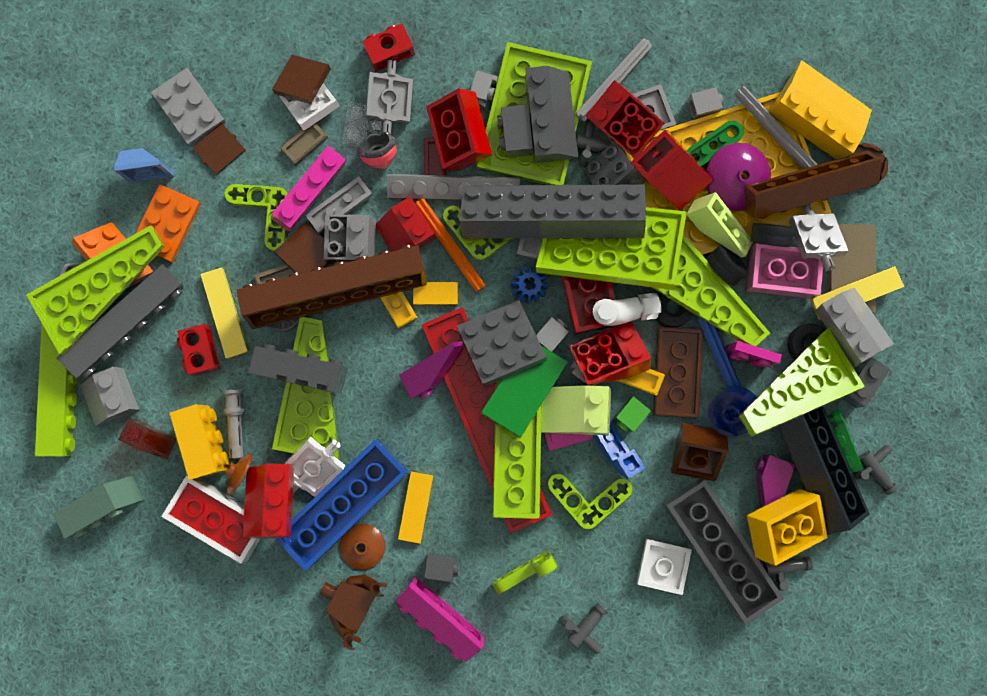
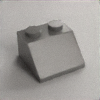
M111 367L90 376L80 385L96 427L139 410L124 368Z

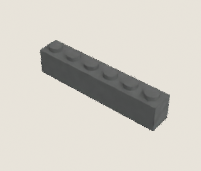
M162 264L88 329L64 355H59L56 359L75 378L80 380L82 378H89L95 373V367L101 361L105 363L114 355L112 351L118 346H125L131 340L130 335L136 330L139 332L144 329L149 323L147 320L152 315H159L166 308L165 304L170 299L176 300L183 293L181 290L184 287L183 284Z

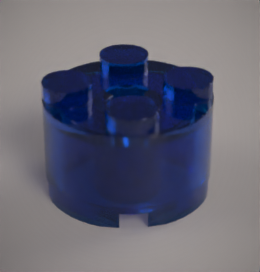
M730 386L720 392L712 400L708 410L709 419H711L715 430L727 437H737L748 432L740 415L758 397L750 390L740 386ZM732 408L736 410V412L738 413L737 415L733 413L734 410Z

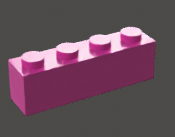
M327 146L273 211L272 220L290 233L342 170L346 159L330 146Z

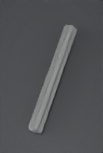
M641 39L576 112L579 120L587 121L586 115L614 80L621 83L652 47L649 40Z
M745 86L740 87L735 92V97L802 169L817 165Z

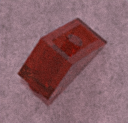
M128 419L118 440L140 451L164 459H168L177 442V438L139 419Z

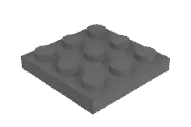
M519 300L457 325V329L483 387L547 361L542 346Z

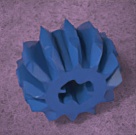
M532 266L528 267V273L523 268H520L521 276L518 274L513 275V278L518 282H511V287L517 288L512 292L513 296L521 294L518 300L522 302L524 297H526L528 305L531 304L532 297L538 303L540 301L538 295L546 296V292L542 289L549 287V284L541 283L547 279V276L542 275L539 277L540 273H532ZM527 281L529 283V281H533L534 289L530 288V290H527L524 282Z

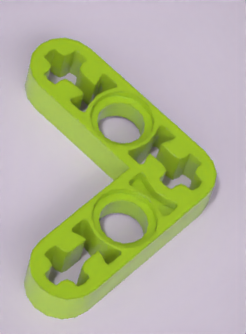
M242 184L228 186L225 190V198L232 205L267 208L264 241L266 247L274 252L287 240V231L280 225L272 224V213L275 210L273 207H278V202L274 198L278 197L279 193L286 197L288 192L280 187ZM235 190H237L240 194L247 195L248 201L245 202L246 198L242 196H238L236 200H234L231 194H234ZM257 191L263 192L264 197L260 202L252 200V195ZM271 229L277 230V238L281 240L280 243L276 244V247L270 243V240L275 239V232L271 231Z
M449 206L444 210L443 218L446 225L477 261L488 259L513 239L504 238L502 242L496 243L492 238H488L490 245L494 248L491 250L490 246H488L484 250L485 255H476V246L481 248L487 244L484 241L486 238L463 239L460 235L461 226L456 230L454 227H457V223L453 219L448 220L449 212L454 214L457 212L459 213L457 219L460 222L461 209L457 206Z
M559 473L553 474L547 482L549 490L578 524L585 529H592L623 503L632 494L633 490L628 480L619 478L614 480L588 503L564 475ZM554 478L558 480L562 478V486L566 490L568 487L572 489L566 492L562 499L559 497V494L563 492L559 488L553 489L552 487L554 485L552 481ZM618 483L626 484L625 490L627 492L625 494L618 493L615 497L619 500L615 502L614 498L607 492L611 490L614 494L618 490L616 486ZM574 494L578 496L579 504L571 508L567 505L566 500L569 495ZM602 497H608L611 501V505L607 510L599 508L598 502ZM594 505L596 510L602 513V515L598 517L595 514L591 518L593 521L591 524L588 522L583 524L584 517L582 515L584 513L591 514L594 510L590 507Z
M546 550L492 583V586L497 594H501L535 573L539 577H543L558 566L550 551Z

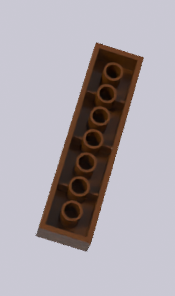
M406 245L401 247L400 250L392 252L388 250L382 251L372 257L361 256L352 262H337L327 268L316 267L311 272L303 274L292 273L286 278H272L258 285L247 284L236 291L241 315L253 330L413 290L414 288L427 285L419 246Z

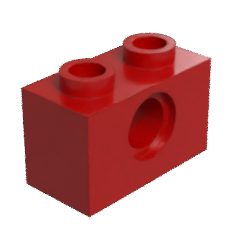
M402 23L391 25L386 31L379 34H371L366 40L362 41L375 72L386 68L388 60H392V62L394 60L398 63L415 55L412 42ZM385 44H393L390 49L383 48Z

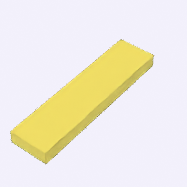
M894 266L812 298L810 301L814 310H816L827 300L855 287L863 300L867 302L903 288L904 285Z
M218 268L201 274L225 358L230 359L249 353L224 269Z

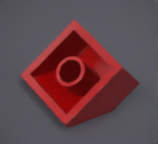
M411 197L392 207L376 223V228L391 251L400 250L401 247L406 245H418L420 249L436 239L434 232Z

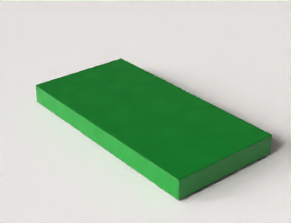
M543 346L542 349L547 357V361L502 379L481 412V415L518 438L522 437L567 364L566 360Z

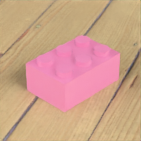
M756 243L749 249L746 291L808 299L815 298L821 295L823 262L816 258L803 259L799 247H780Z

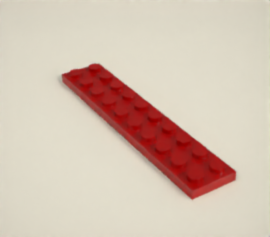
M463 307L421 324L433 353L438 352L453 342H463L457 329V325L469 321ZM464 345L444 376V379L493 492L495 423L481 415V412L495 392L496 383L494 382L483 387ZM541 488L539 518H504L510 533L552 515Z

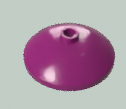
M732 143L720 148L710 158L706 167V172L713 179L706 186L708 193L716 192L727 208L733 211L745 210L746 185L771 178V170L766 157L756 147L746 143ZM742 172L746 173L745 180L741 177Z

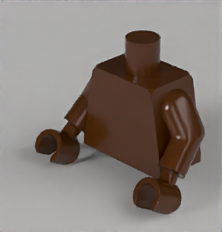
M356 575L343 579L338 588L327 582L324 584L320 595L331 600L326 611L329 613V619L336 632L343 639L345 648L355 650L352 646V641L361 642V638L353 635V633L356 634L375 597L384 596V594L380 593V587H387L386 583L377 582L367 575Z

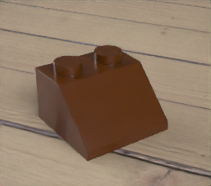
M682 423L676 440L671 473L716 481L729 451L727 431Z

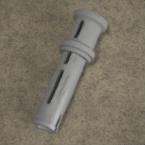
M243 389L222 391V394L225 395V409L223 413L227 415L229 458H242L244 456L241 414L244 412L241 403Z

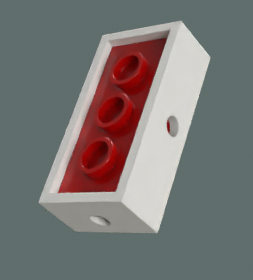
M186 476L162 515L163 518L240 564L249 560L261 539H243L245 504L203 479L189 480L188 476Z

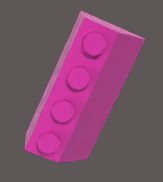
M416 576L397 597L396 602L399 603L397 607L406 615L410 613L416 618L415 623L420 628L430 630L436 642L440 645L445 643L451 649L450 653L457 660L463 659L467 662L483 648L485 636Z

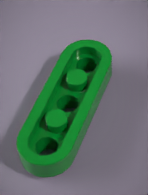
M728 121L689 147L687 151L691 156H696L698 158L697 162L703 167L717 150L726 145L738 143L744 134L743 126L737 121ZM731 131L734 137H729L727 132ZM709 144H714L716 149H711Z

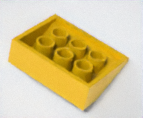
M801 60L768 112L837 160L854 153L864 136L872 110Z

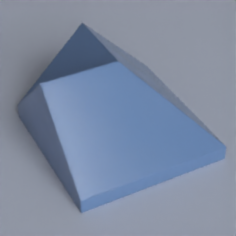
M143 148L120 151L114 165V171L131 183L174 177L172 170Z

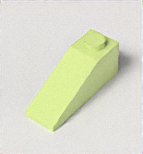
M715 192L694 200L687 212V216L698 230L738 256L745 257L753 242L750 241L749 235Z

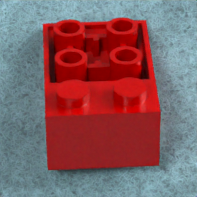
M615 80L586 115L589 120L633 158L644 150L665 124L634 94Z
M664 130L631 161L636 169L678 211L685 207L713 181L710 175L668 130Z
M632 321L569 346L587 385L626 379L650 370L651 357Z

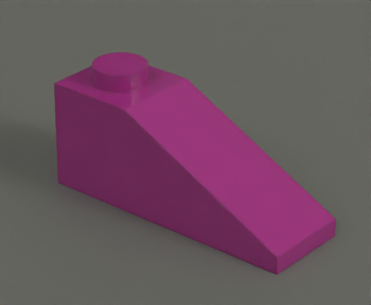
M462 341L449 344L399 375L411 399L420 397L422 400L433 394L432 390L440 385L464 346Z
M763 455L762 458L758 459L755 469L757 470L756 481L760 508L785 496L795 468L794 464L771 455Z

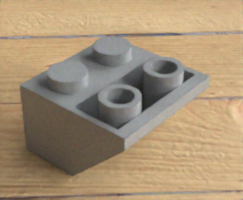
M325 214L324 260L352 262L361 256H375L376 219L370 215Z

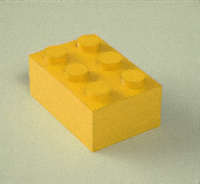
M195 404L170 412L188 479H201L226 471L230 461L228 454L223 452L221 446L223 436L220 430L216 429L215 421H217V416L214 409L208 405Z
M801 489L747 515L755 557L774 566L828 538L820 495Z

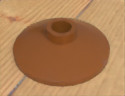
M247 453L236 464L231 462L225 472V475L229 477L227 495L231 496L241 484L252 460L251 453Z
M354 525L341 538V556L352 568L359 570L370 569L377 565L384 555V537L372 525ZM360 543L364 544L366 547L365 551L363 552L359 551L357 548L358 544Z

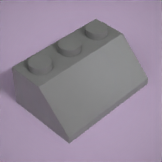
M855 287L839 293L822 303L815 310L827 328L829 327L853 367L894 345Z

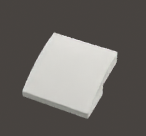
M324 83L312 104L279 96L303 131L340 107Z

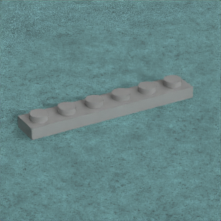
M387 174V198L411 197L419 199L462 200L463 186L520 185V177Z

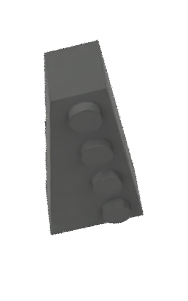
M264 343L262 347L255 346L248 373L342 394L348 370L347 367L342 365V361L329 359V362L322 361L320 356L307 354V357L299 356L298 351L286 348L284 352L276 351V346Z

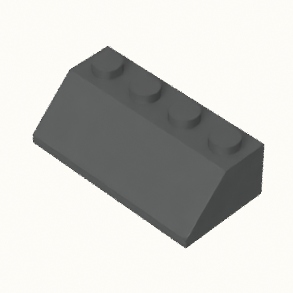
M551 66L526 68L525 84L534 163L578 159L569 72Z

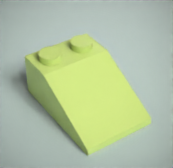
M552 387L542 403L541 433L609 436L610 387Z

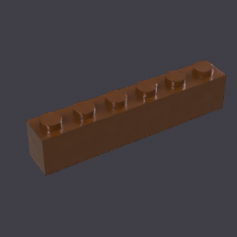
M865 151L746 185L745 210L755 219H763L769 215L784 213L789 209L804 207L813 202L825 201L838 195H846L851 191L867 189L880 182L881 158L870 151Z

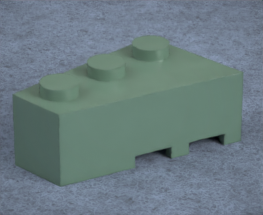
M133 476L102 484L55 512L53 516L64 539L75 536L77 539L88 534L89 528L95 529L106 523L105 520L121 515L124 510L143 501L144 498Z

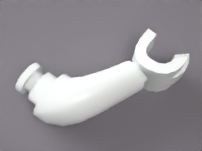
M656 293L639 294L638 297L619 300L602 299L594 305L593 316L598 323L604 326L620 325L640 319V317L641 321L657 319L662 309L661 300H659Z

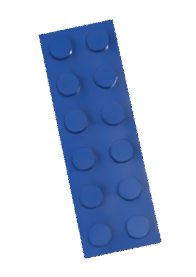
M375 439L292 519L291 538L275 539L305 571L308 570L403 479L409 471L379 439Z

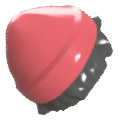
M384 132V135L369 134L357 147V154L360 155L361 160L370 167L377 169L388 168L392 164L397 152L396 138L388 132Z

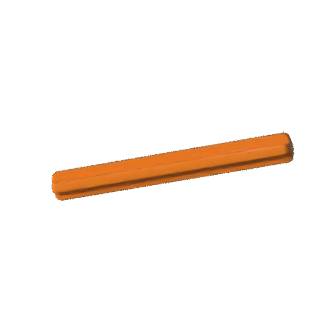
M424 198L418 200L415 203L440 243L476 292L482 290L485 287V283L426 200Z

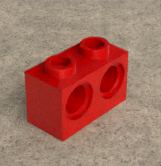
M202 324L178 331L177 345L183 352L182 366L188 375L197 376L220 369L210 326ZM197 334L199 338L198 343L192 346L191 338ZM202 356L204 363L198 368L196 366V359Z

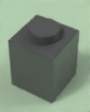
M429 552L424 578L452 582L453 576L458 577L459 563L455 562L456 556Z

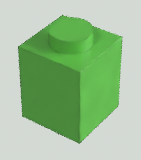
M634 396L630 397L614 417L618 421L616 426L625 433L628 430L635 432L651 410Z

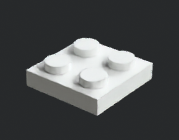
M646 538L636 584L683 595L692 549Z

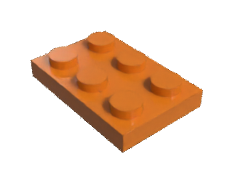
M159 184L136 233L150 225L154 227L165 246L157 256L173 263L202 203Z
M110 222L74 237L72 244L87 261L126 238L113 222ZM147 265L128 287L145 280L153 273V270Z

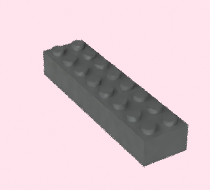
M645 184L463 186L460 212L462 238L645 237Z

